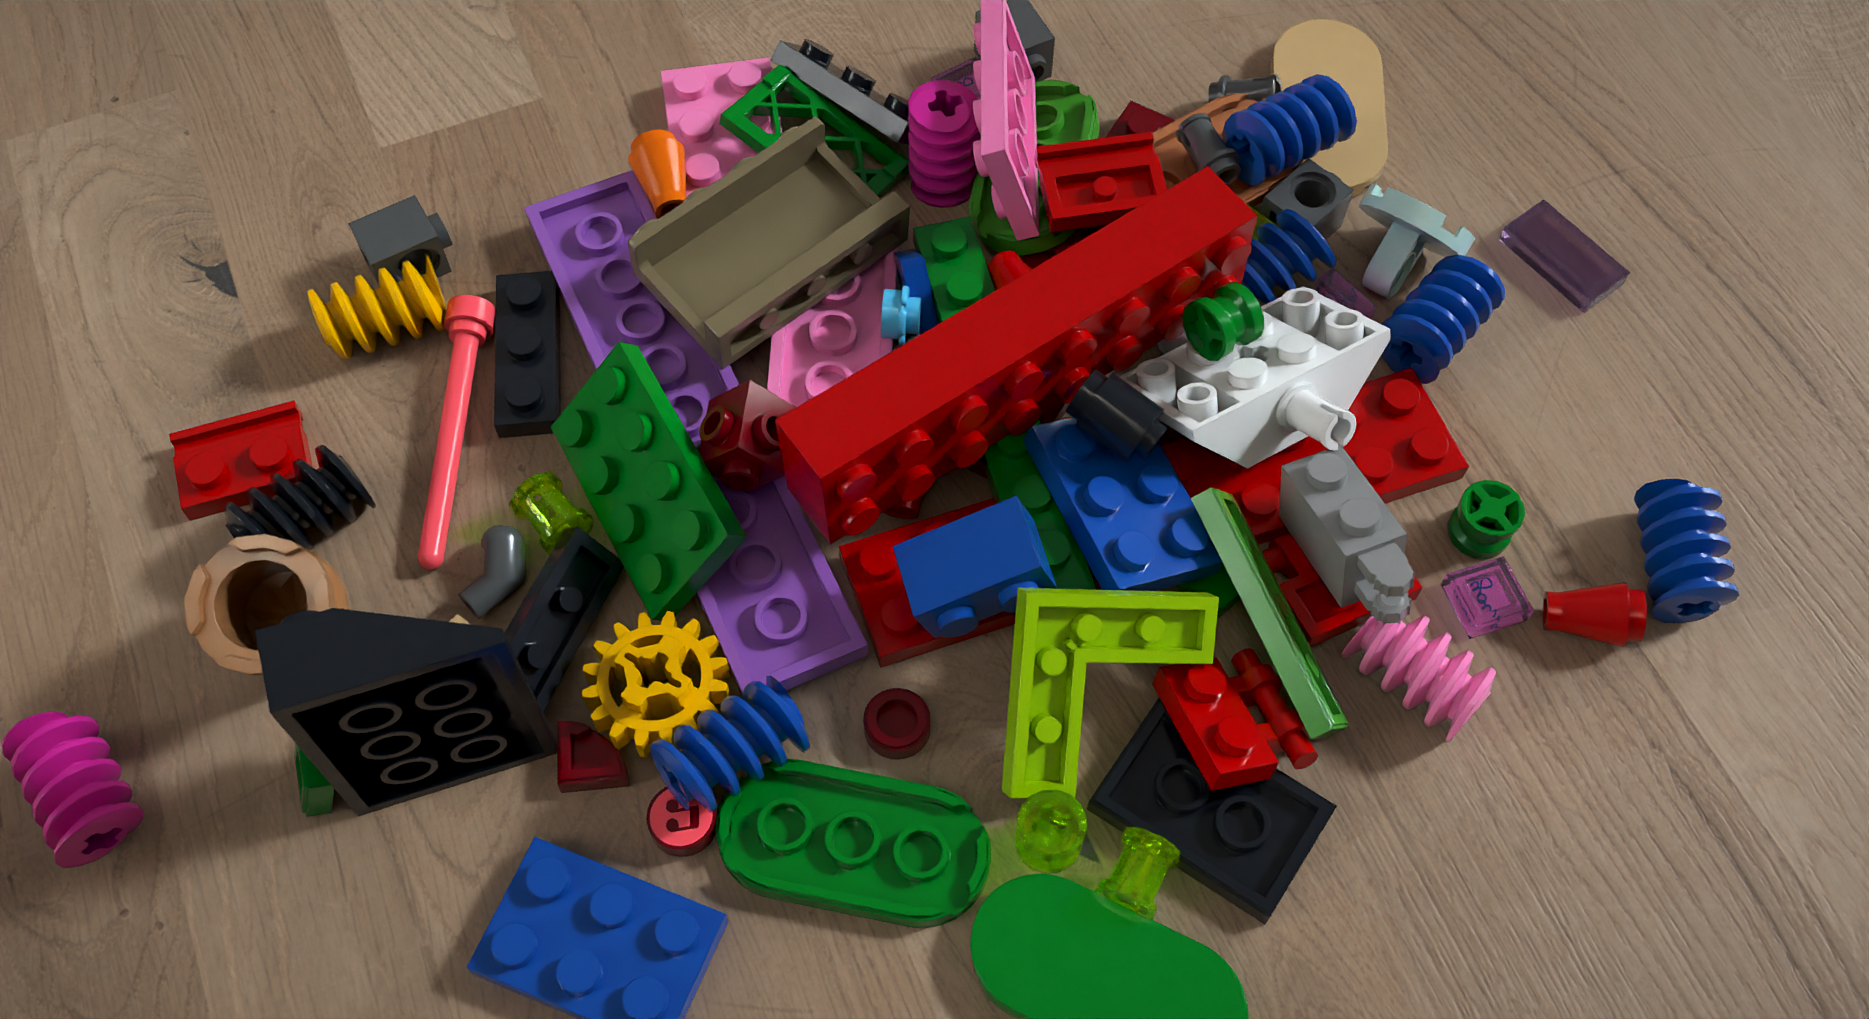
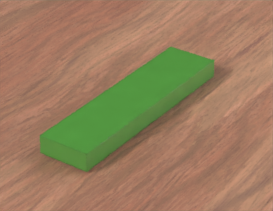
M1210 487L1192 497L1191 500L1310 738H1326L1348 728L1347 724L1349 722L1233 494Z

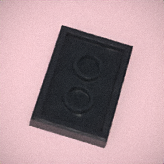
M1158 698L1089 800L1087 810L1258 921L1266 924L1337 805L1277 768L1268 780L1211 791L1163 703Z

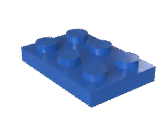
M1075 418L1035 425L1030 428L1023 443L1102 590L1156 591L1215 575L1224 565L1190 496L1159 442L1145 460L1134 453L1129 461L1125 463L1075 427L1077 422Z
M534 837L466 968L477 977L577 1019H684L729 921L727 915L723 912Z

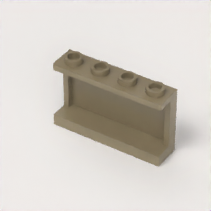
M813 117L799 127L795 126L787 129L775 143L754 157L743 158L735 164L728 174L708 187L694 190L686 197L682 204L661 218L649 220L640 226L636 233L628 240L633 274L711 358L724 369L908 240L910 205L895 190L880 199L827 146L825 142V124L818 117Z

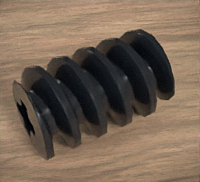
M320 445L315 448L319 465L318 469L313 468L302 459H297L293 461L297 482L292 483L280 474L274 473L270 475L274 496L269 498L255 487H251L246 490L251 510L246 512L230 501L224 503L223 507L227 520L225 526L234 538L267 534L293 541L304 549L309 550L312 548L308 533L309 527L313 526L330 537L334 534L330 514L336 512L352 523L357 520L352 500L358 498L373 509L376 508V504L345 459L326 446Z

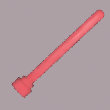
M458 295L452 297L447 303L444 327L449 332L448 337L453 342L417 557L420 566L426 570L438 569L444 561L478 347L484 345L485 340L492 336L494 329L495 306L488 300L473 295Z

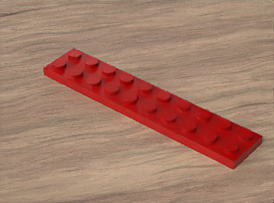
M1412 368L1367 381L1363 384L1348 409L1356 417V430L1351 440L1343 448L1385 504L1463 479L1469 464ZM1308 436L1252 467L1246 468L1189 438L1161 446L1190 498L1210 487L1233 494L1258 545L1290 533L1279 518L1281 465L1327 450L1320 442ZM994 498L839 546L840 561L881 668L1015 624L1016 612L1009 613L1003 611L980 620L974 630L964 635L934 638L913 617L893 549L894 545L995 505ZM1089 566L1096 590H1102Z

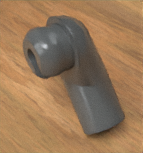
M495 525L483 534L481 547L484 548L485 573L458 594L465 606L478 619L508 597L525 581L526 543L521 533L514 527Z

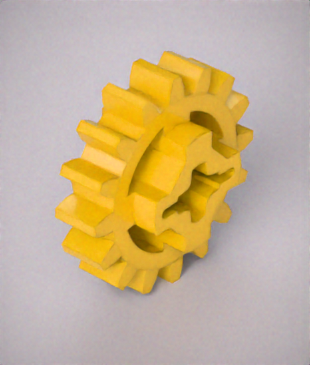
M671 611L666 612L662 618L661 625H652L646 612L639 613L638 628L629 631L620 622L614 624L613 627L617 641L611 645L597 640L593 645L601 663H589L583 666L582 671L586 681L592 686L581 691L587 709L594 710L590 716L597 731L600 733L611 729L609 736L614 747L619 750L627 745L631 739H634L639 756L645 758L650 753L652 743L658 739L666 740L675 747L674 732L682 724L690 725L698 731L697 718L700 713L705 710H713L719 714L718 709L713 703L721 704L723 699L730 695L728 684L723 682V680L730 677L727 658L718 657L721 650L716 636H708L701 640L702 631L700 623L694 618L682 629L678 628L674 612ZM693 661L701 670L699 689L693 686L692 679L689 678L692 673L690 665ZM616 678L622 682L625 688L620 695L623 703L619 707L613 697ZM666 679L669 680V683L662 684ZM651 683L648 688L645 687V684Z

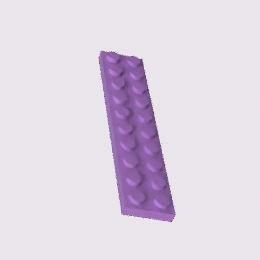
M633 170L524 207L529 225L550 271H552L560 294L595 371L618 342L637 345L699 452L701 445L699 430L707 413L709 400L738 386L739 383L731 366L729 365L722 369L633 274L628 240L645 222L657 219ZM712 475L746 533L747 538L701 587L696 596L713 634L719 641L720 650L724 658H727L729 670L742 699L744 700L743 690L747 684L752 681H760L766 685V676L774 677L787 691L869 656L868 644L797 500L787 488L785 476L745 493L744 491H737L726 487L721 482V479Z

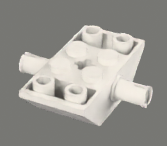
M1302 286L1285 292L1282 297L1261 306L1264 315L1262 336L1248 345L1235 344L1233 351L1218 361H1209L1203 358L1192 347L1184 332L1173 341L1166 342L1163 339L1158 343V347L1164 355L1156 359L1144 361L1137 368L1119 376L1122 380L1165 409L1159 418L1160 421L1190 440L1246 468H1250L1308 436L1320 442L1325 448L1333 451L1338 450V443L1342 447L1347 445L1353 437L1357 423L1356 417L1348 409L1389 343L1390 328L1363 316L1356 310H1351L1319 294L1313 289Z

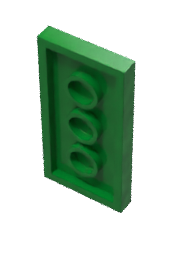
M618 342L550 428L651 619L662 620L667 611L674 612L676 616L747 538V535L639 347L633 344Z

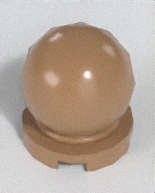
M267 534L242 536L228 542L230 545L215 552L205 565L199 564L193 571L184 597L186 627L191 635L196 636L203 651L211 656L214 662L222 668L256 676H263L255 630L279 624L285 617L300 611L313 610L320 612L330 608L349 610L347 590L331 564L314 551L304 549L293 541Z

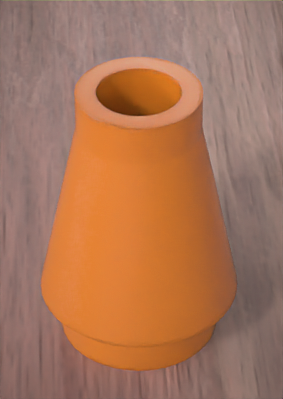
M656 129L644 132L632 141L628 163L652 203L656 217L661 218L682 204L687 197L685 149L683 144L676 140L673 133L667 130Z

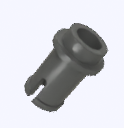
M1278 74L1232 80L1230 76L1224 75L1220 77L1219 82H1212L1210 84L1208 101L1211 102L1221 96L1237 93L1249 94L1247 100L1260 102L1263 97L1267 98L1272 94L1283 92L1281 79Z
M1197 113L1180 123L1178 126L1180 130L1175 132L1176 138L1182 143L1197 166V172L1208 166L1227 186L1232 184L1241 173L1239 166L1240 155L1235 149L1227 148L1212 125L1210 117L1205 113Z

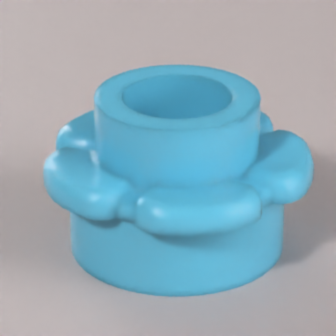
M903 286L902 290L884 289L881 338L899 339V346L905 344L906 334H919L921 298L909 297L910 288L908 286Z

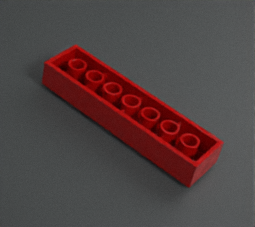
M1208 166L776 419L775 423L788 490L830 545L847 534L853 536L864 532L887 509L902 500L908 502L919 498L930 489L934 481L956 467L966 468L974 464L985 454L991 445L1009 434L1017 436L1026 432L1038 421L1043 413L1061 402L1069 404L1079 388L1095 369L1104 375L1113 370L1115 372H1122L1131 367L1144 351L1163 339L1169 342L1181 336L1185 332L1182 320L1185 306L1200 297L1212 299L1213 292L1228 282L1242 284L1247 259L1252 249L1251 242L1257 215Z

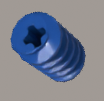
M1316 74L1303 79L1301 83L1285 88L1283 92L1268 96L1265 101L1254 103L1247 109L1231 114L1224 124L1222 140L1227 148L1235 149L1240 155L1239 166L1241 173L1238 178L1242 182L1253 186L1261 184L1265 177L1277 176L1283 168H1291L1298 165L1301 159L1304 160L1316 156L1319 150L1330 149L1336 142L1350 139L1356 131L1357 118L1355 108L1349 95L1339 83L1328 76Z
M1285 209L1278 213L1276 219L1277 226L1270 223L1259 226L1257 230L1258 241L1252 238V249L1247 259L1242 285L1246 286L1256 299L1264 304L1276 300L1273 288L1277 285L1285 292L1297 288L1293 278V274L1296 272L1300 273L1310 282L1316 280L1317 274L1312 262L1316 258L1329 268L1336 266L1337 260L1321 233L1307 219L1290 209Z
M1446 256L1437 262L1431 273L1426 275L1420 281L1418 287L1407 295L1405 302L1397 306L1392 316L1382 323V325L1390 328V341L1381 354L1383 360L1395 373L1412 368L1421 384H1428L1436 380L1440 370L1446 368L1451 363L1453 355L1461 352L1466 341L1474 337L1480 325L1488 321L1493 310L1501 306L1506 294L1499 276L1486 264L1468 256Z
M1661 479L1646 483L1640 487L1635 493L1634 501L1639 509L1637 523L1641 531H1643L1640 543L1644 553L1647 554L1644 560V569L1650 577L1647 589L1651 599L1654 601L1651 607L1653 617L1663 623L1693 622L1707 618L1718 611L1720 606L1735 601L1739 596L1737 586L1724 581L1734 574L1735 567L1731 560L1721 557L1731 549L1730 541L1727 537L1717 534L1723 531L1727 525L1724 515L1714 511L1723 502L1720 492L1710 487H1699L1683 479Z
M766 676V685L760 681H752L747 684L743 690L744 700L732 695L723 699L720 704L721 715L713 710H705L700 713L697 718L698 731L690 725L683 724L676 728L674 732L675 747L666 740L658 739L652 743L650 751L657 770L675 800L684 809L689 810V802L694 799L709 812L717 809L712 789L717 784L733 797L739 795L741 789L736 772L741 769L755 781L759 782L762 780L764 773L759 757L764 754L779 767L787 764V757L782 744L786 740H789L803 753L810 748L804 720L798 707L786 689L774 677Z

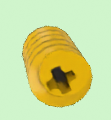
M426 255V273L420 275L409 260L402 262V281L397 282L385 267L380 268L378 272V288L373 289L361 274L356 275L354 295L348 296L337 281L330 284V302L327 303L323 302L313 288L307 290L314 318L328 347L331 346L343 360L350 359L353 356V339L367 353L374 352L376 350L377 332H380L391 346L399 344L400 325H404L415 339L421 338L424 331V318H428L439 332L446 330L444 321L447 307L428 255Z

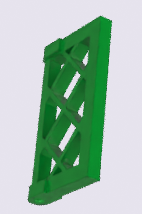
M778 65L763 77L760 83L725 110L720 117V125L757 153L775 143L781 136L779 117L809 118V120L813 117H818L825 120L846 136H825L827 146L831 150L852 151L855 169H850L879 198L896 186L909 173V160L902 154L899 155L792 75L793 73L783 65ZM785 90L802 104L777 103L776 96ZM753 115L770 116L772 134L766 133L750 121L749 118ZM862 151L869 153L885 165L882 170L865 169Z

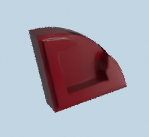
M557 721V785L561 793L630 787L629 775L623 758L606 737L592 730L591 727L584 723Z

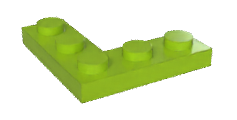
M1018 588L1001 791L1009 798H1075L1087 663L1213 664L1219 597L1207 592Z

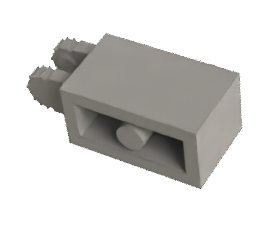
M1338 445V450L1336 451L1327 449L1281 465L1279 518L1339 606L1342 608L1361 601L1366 610L1371 611V616H1374L1376 621H1381L1383 624H1400V621L1406 615H1410L1411 598H1408L1409 593L1407 592L1414 586L1415 571H1412V565H1408L1409 560L1405 556L1407 533L1341 445Z

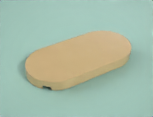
M1315 19L1293 25L1276 42L1270 64V75H1279L1283 91L1291 85L1301 83L1307 77L1316 74L1328 76L1339 83L1349 95L1357 118L1355 133L1348 140L1336 142L1330 149L1319 150L1316 156L1309 159L1326 171L1334 173L1343 183L1354 190L1351 197L1353 198L1363 193L1365 187L1379 179L1388 156L1383 65L1380 52L1375 43L1365 33L1340 21Z

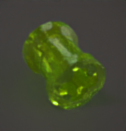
M551 471L532 475L523 481L515 489L513 497L509 502V507L513 514L520 519H527L541 536L539 543L548 555L551 554L561 537L563 528L566 526L567 528L579 527L589 535L594 523L592 516L587 510L576 508L562 492L563 484L561 479ZM535 496H541V499L536 502ZM551 510L554 512L552 517L549 516Z
M1126 827L1120 842L1123 849L1109 879H1101L1094 892L1153 920L1158 910L1157 905L1153 901L1167 871L1176 868L1181 853L1175 845L1159 835L1143 828Z

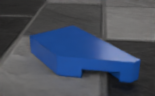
M914 248L894 252L901 290L903 286H908L910 288L909 297L921 298L919 333L922 334L938 325L925 258Z

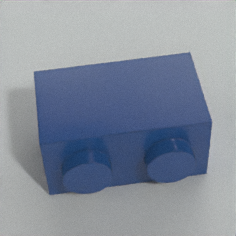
M1017 496L893 546L913 617L934 638L940 636H961L974 630L980 620L1003 611L1015 613L1018 588L1058 589L1035 521Z

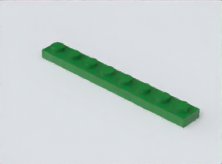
M970 216L913 228V244L915 250L925 258L938 323L945 321L995 291ZM1039 419L1033 426L1040 425ZM1029 430L1017 436L1009 434L988 447L981 459L995 504L1014 496L1019 498L1035 521L1057 588L1096 590L1088 563L1023 443Z

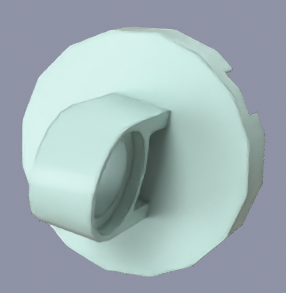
M1371 183L1359 204V208L1389 230L1365 271L1362 286L1387 299H1391L1401 288L1424 248L1444 257L1466 255L1475 240L1470 231L1462 226L1453 235L1442 228L1443 221L1446 218L1445 214L1416 198L1390 187L1383 194L1381 192L1382 188L1375 183Z

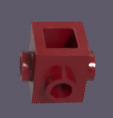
M751 380L710 399L707 413L699 430L701 438L699 453L711 474L721 479V482L726 487L737 491H744L745 493L785 476L775 420L796 407Z

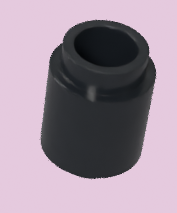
M1097 369L1085 380L1065 411L1077 420L1075 425L1077 429L1125 463L1129 461L1134 453L1145 460L1167 430V427L1158 421L1165 409L1114 373L1107 377Z

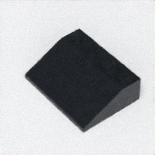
M330 608L320 612L313 610L296 612L285 617L279 624L255 630L270 714L358 816L557 754V739L502 628Z

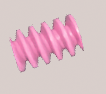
M1425 615L1408 625L1400 621V624H1383V622L1376 621V618L1371 616L1347 644L1341 657L1349 658L1357 652L1364 650L1359 671L1363 675H1369L1385 667L1386 670L1381 682V689L1386 693L1406 684L1408 687L1402 706L1407 710L1413 709L1425 701L1429 702L1424 724L1430 728L1449 718L1452 721L1446 737V741L1449 743L1491 694L1490 689L1496 670L1490 666L1473 676L1468 674L1474 653L1467 649L1449 659L1446 653L1452 636L1445 632L1429 642L1426 641L1424 636L1430 619Z

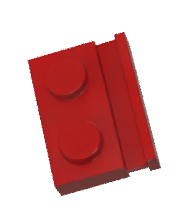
M1153 132L1037 146L1034 161L1040 175L1039 183L1050 232L1108 225L1166 191L1167 186L1158 153L1155 154L1153 146Z
M295 400L169 434L170 442L173 444L175 451L173 462L180 507L190 521L224 512L223 504L228 501L238 507L249 505L246 490L251 487H255L269 498L274 496L270 475L278 473L292 483L297 482L293 469V461L297 459H302L312 466L307 436L302 425V412Z

